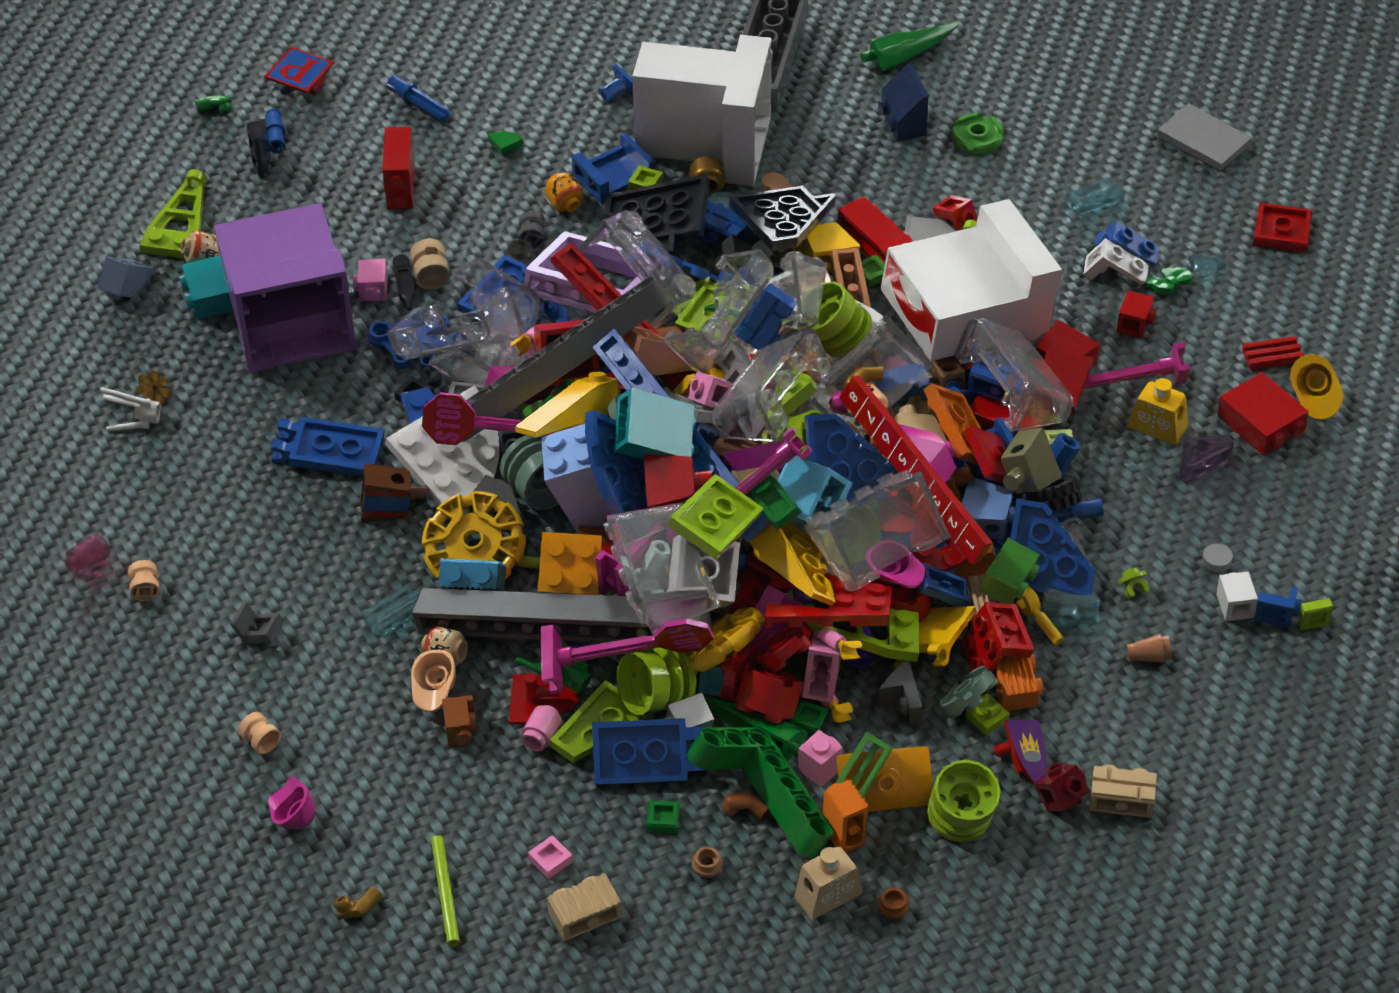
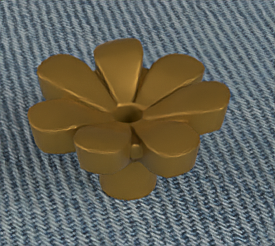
M152 370L149 375L142 374L138 377V381L142 384L137 386L136 389L138 394H145L143 399L155 400L160 402L162 406L166 402L165 398L171 396L172 390L167 387L170 382L169 378L166 376L161 378L158 370Z

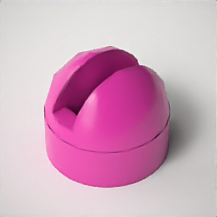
M843 389L834 393L828 401L830 410L838 415L848 412L846 405L839 398Z

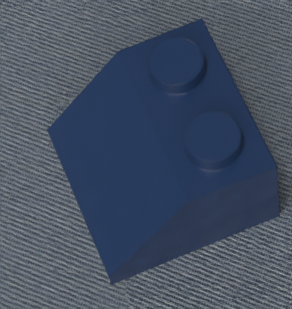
M912 63L907 64L882 88L881 100L878 101L879 112L881 116H885L888 131L893 132L897 142L927 135L929 96Z

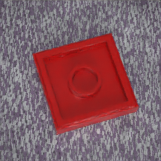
M1259 203L1253 246L1307 253L1312 210Z

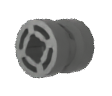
M527 211L520 215L518 241L522 246L532 249L538 248L544 243L545 218L542 214L536 211Z

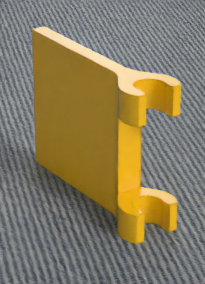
M976 607L931 608L927 617L919 623V653L937 654L933 666H946L949 662L952 645L976 613ZM897 659L893 664L894 667L897 668L903 660Z

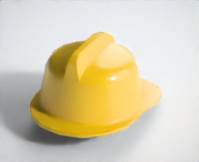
M1317 354L1304 355L1295 361L1291 368L1290 380L1300 404L1309 411L1308 415L1315 419L1323 420L1332 417L1342 406L1344 396L1342 386L1332 365L1326 358Z

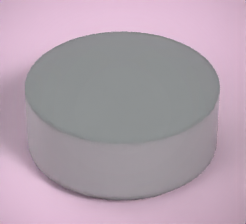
M1211 544L1204 549L1202 563L1205 568L1212 572H1224L1231 567L1233 553L1223 544Z

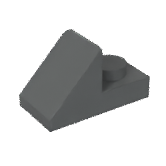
M903 660L879 689V707L898 704L901 716H906L909 727L921 726V701L910 663Z

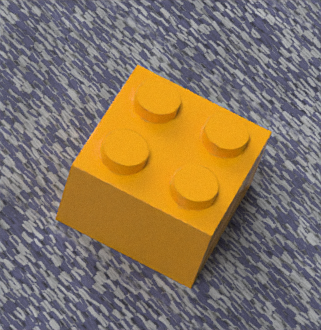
M542 532L538 592L601 595L595 557L605 549V539L603 536Z

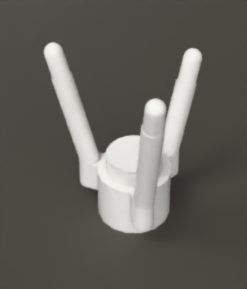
M104 387L100 389L102 393L108 394L103 395L104 400L135 407L134 417L139 419V422L107 426V432L135 428L149 429L150 423L158 424L161 414L160 402L135 397Z

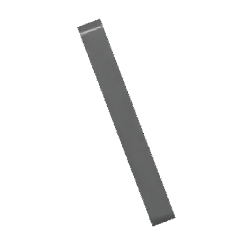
M655 277L643 280L466 401L476 411L475 414L477 416L502 418L595 355L597 352L593 349V346L613 329L623 336L667 306L670 302L669 298ZM474 429V432L462 442L469 440L484 429Z

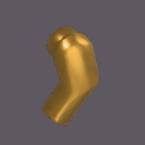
M883 367L856 368L846 379L845 387L852 376L858 375L865 383L867 381H883Z
M371 887L359 900L351 901L348 896L343 895L338 897L334 902V907L337 910V914L344 919L364 917L383 896L378 889Z

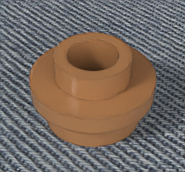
M702 847L692 857V869L701 877L709 878L716 876L723 868V858L716 849Z

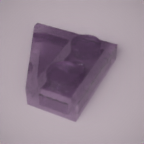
M1228 435L1185 439L1179 478L1187 484L1230 462L1234 441Z

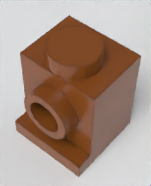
M473 696L442 699L448 746L471 744V731L477 730Z

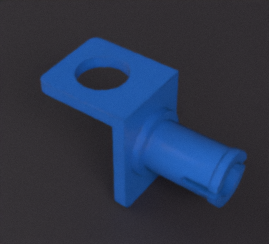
M616 63L612 65L616 79L599 89L601 97L607 103L623 92H628L633 96V79Z

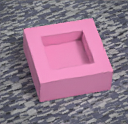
M553 835L528 852V860L548 879L573 862L572 854Z

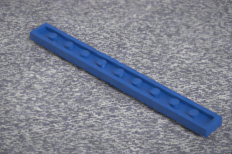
M615 329L593 346V349L626 390L633 387L670 398ZM694 428L692 435L694 471H712V476L718 475L733 487L739 485L740 483ZM762 512L760 517L742 536L749 543L772 523Z

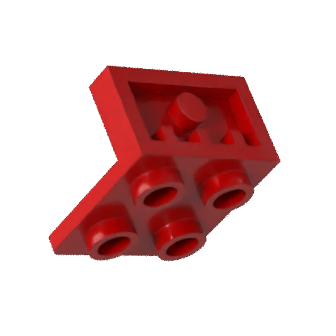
M985 602L961 641V647L967 657L970 670L986 666L992 674L1003 656L1030 658L1035 650L1016 604Z

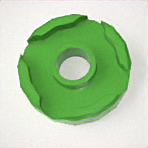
M981 113L967 114L958 118L955 122V126L952 129V140L962 151L970 154H986L998 149L1002 144L1004 129L1001 122L990 115L989 118L982 117ZM974 132H981L983 134L977 135Z

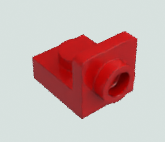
M951 195L932 207L935 217L952 221L956 231L963 230L966 220L977 221L978 219L972 199Z

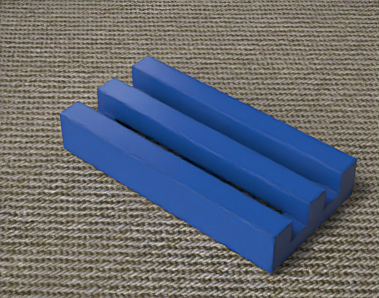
M922 562L925 567V577L922 585L918 587L919 593L957 607L970 604L965 578Z

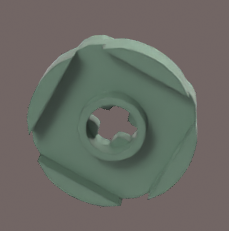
M980 666L965 675L966 681L960 685L958 683L954 684L942 697L940 705L951 719L960 715L965 708L969 711L975 709L983 701L980 695L989 691L997 684V678L986 666Z

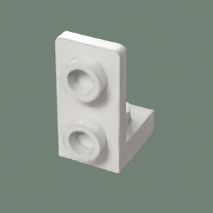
M1106 238L1086 256L1083 275L1091 280L1100 272H1105L1110 266L1140 285L1146 283L1148 264Z

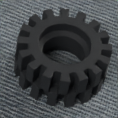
M1062 476L1039 491L1026 493L1029 501L1046 503L1052 512L1060 511L1063 508H1070L1071 505H1077L1082 501L1076 476Z

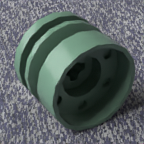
M525 435L513 442L502 456L500 464L501 476L531 508L537 510L551 509L559 505L544 481L541 437L544 436L535 438Z

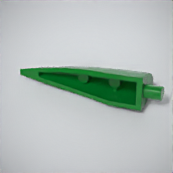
M954 22L928 29L892 33L872 40L869 51L861 53V60L863 63L871 61L881 71L889 70L929 50L946 38L959 24Z
M703 695L710 711L732 727L760 728L771 736L787 761L793 756L798 757L799 747L803 744L808 733L806 730L783 719L781 723L768 721L764 718V713L755 710L753 713L744 712L736 708L737 703Z

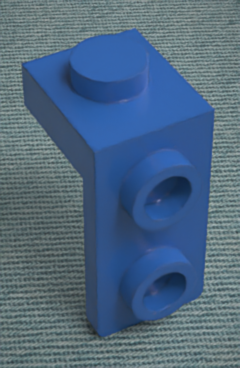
M1118 221L1111 224L1105 231H1100L1095 238L1094 244L1096 246L1106 238L1137 258L1142 259L1153 267L1157 264L1159 246Z

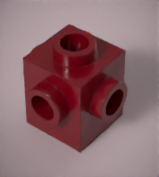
M1055 763L1046 769L1047 774L1033 783L1045 809L1050 811L1072 809L1082 802V797L1091 792L1086 783L1084 772L1076 764Z

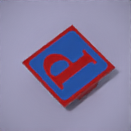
M291 46L266 73L264 78L308 93L311 89L316 92L325 82V74L332 67L334 61Z

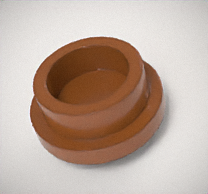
M889 888L878 899V910L886 918L899 919L904 917L909 911V898L901 889Z

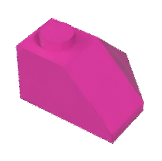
M899 424L946 483L957 468L952 459L956 456V453L950 442H943L936 433Z

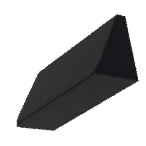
M260 119L247 123L246 128L252 163L258 176L263 178L271 160L266 120Z

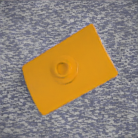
M929 747L900 748L891 751L863 798L865 803H868V812L928 806L932 792ZM884 750L875 753L855 789L861 790ZM861 752L845 781H852L868 752ZM853 753L837 755L838 777Z

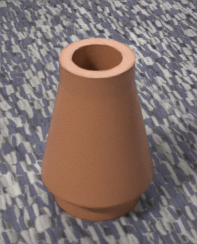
M1160 633L1138 642L1127 644L1129 662L1165 663V660L1172 659L1169 635L1161 636Z

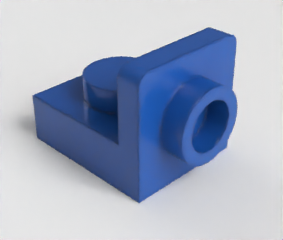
M1292 587L1290 598L1260 592L1254 620L1290 628L1292 616L1298 617L1302 600L1296 599L1298 588Z

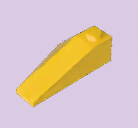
M604 372L589 373V377L576 380L515 426V432L536 438L585 423L586 413L592 410L608 416V405L618 395V379L607 377Z
M788 522L778 531L773 524H770L750 541L754 549L753 554L758 560L766 563L809 597L830 606L835 603L831 582L824 576L828 571L827 566L820 561L824 556L823 550L815 536H809Z

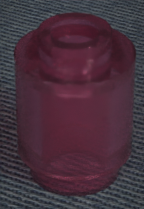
M98 534L87 536L66 552L67 559L65 563L71 572L85 575L106 560V555L110 553L109 545Z

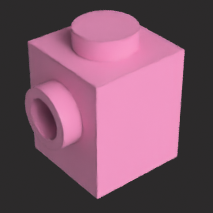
M386 259L358 260V275H353V290L359 292L360 302L387 301L388 275Z
M697 371L695 378L690 384L688 398L706 406L728 412L737 385Z
M821 730L817 731L799 747L798 771L822 787L838 773L836 757L842 754L843 747L834 737L827 736Z

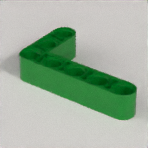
M706 727L700 731L687 752L688 760L696 767L705 770L743 769L798 853L809 859L818 857L833 835L832 826L771 736L764 730L756 727Z

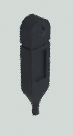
M399 254L392 261L398 297L406 304L407 310L411 311V303L415 298V289L408 256Z

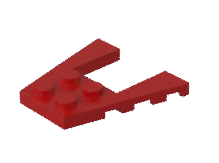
M773 569L772 587L799 589ZM824 574L831 582L835 603L832 606L829 605V608L825 609L767 603L764 628H772V622H788V627H802L803 622H821V627H833V621H850V626H889L892 588L882 584H872Z

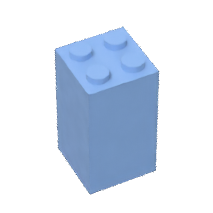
M585 423L541 437L544 481L576 532H579V526L614 528L615 534L619 533L621 525L604 502L593 475L586 444Z

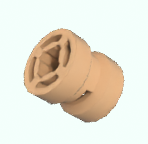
M148 560L132 563L128 568L131 597L137 601L155 599L160 592L156 564Z
M253 712L247 715L238 728V734L245 741L251 742V746L259 754H266L273 750L281 738V732L273 724H268L267 718L260 712Z

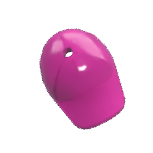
M886 540L878 542L870 550H867L865 555L866 565L872 575L885 585L898 584L906 588H917L922 584L925 577V567L905 546L895 541Z
M291 776L279 791L270 796L268 799L272 821L286 829H302L308 827L313 822L315 802L308 788L294 776Z

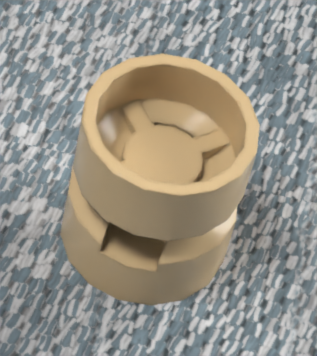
M430 238L416 242L410 250L417 284L428 290L443 287L450 279V270L443 244L436 239Z

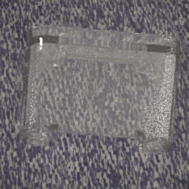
M760 249L722 255L715 266L722 270L723 279L717 286L726 296L714 314L699 332L694 328H687L685 332L671 329L663 339L693 370L699 372L708 371L715 366L770 282L773 275V264Z
M885 315L876 323L877 327L871 334L868 333L864 340L825 375H821L818 378V384L816 383L818 391L807 399L805 403L811 410L821 411L823 414H832L833 412L830 410L828 403L830 397L834 393L842 389L844 390L846 379L856 368L883 367V381H867L866 383L875 385L886 396L889 409L916 384L921 387L932 377L930 370L933 368V364L899 327ZM849 412L839 415L844 421L856 425L862 432L863 437H866L868 433Z
M983 317L969 320L954 355L961 364L977 363L983 360L1006 391L1001 403L1009 407L1010 417L1004 420L1008 429L1014 432L1066 422L1073 407V398L1022 331Z

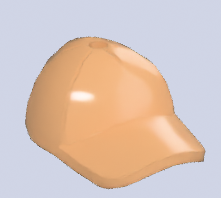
M428 650L420 654L414 661L411 671L412 696L415 705L423 711L435 712L443 706L442 699L447 698L449 691L455 684V661L449 652L445 650Z

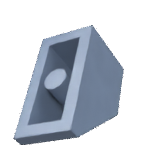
M106 257L97 288L107 291L105 296L116 300H122V296L134 297L154 274L156 268L134 260Z

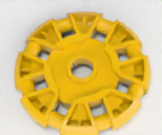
M471 491V494L454 495L436 508V514L432 519L429 518L422 535V547L425 548L426 554L423 558L430 572L438 580L441 558L496 561L495 559L500 552L507 556L502 562L506 564V580L512 574L511 570L516 563L520 564L525 551L526 536L522 532L524 523L520 514L512 504L501 501L500 496L493 493ZM473 505L474 513L464 514V507ZM495 510L498 513L493 518L488 514L490 511ZM447 518L451 521L445 528L442 524ZM509 529L511 536L504 537L502 531ZM479 534L481 536L480 542L476 546L466 545V539L469 535ZM439 543H444L445 549L437 551L436 546Z
M752 607L736 610L733 614L724 615L713 621V625H710V628L714 634V639L702 650L687 652L691 658L690 666L695 670V674L697 675L698 671L705 672L726 660V655L732 651L737 653L749 644L764 625L762 612ZM680 665L682 671L684 672L686 667L684 665Z

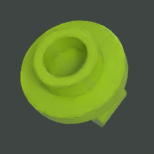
M1135 567L1121 573L1123 577L1118 580L1119 585L1126 584L1124 593L1128 599L1135 596L1133 585H1137L1141 589L1142 595L1149 592L1147 581L1142 579L1147 576L1145 570L1139 571V568Z

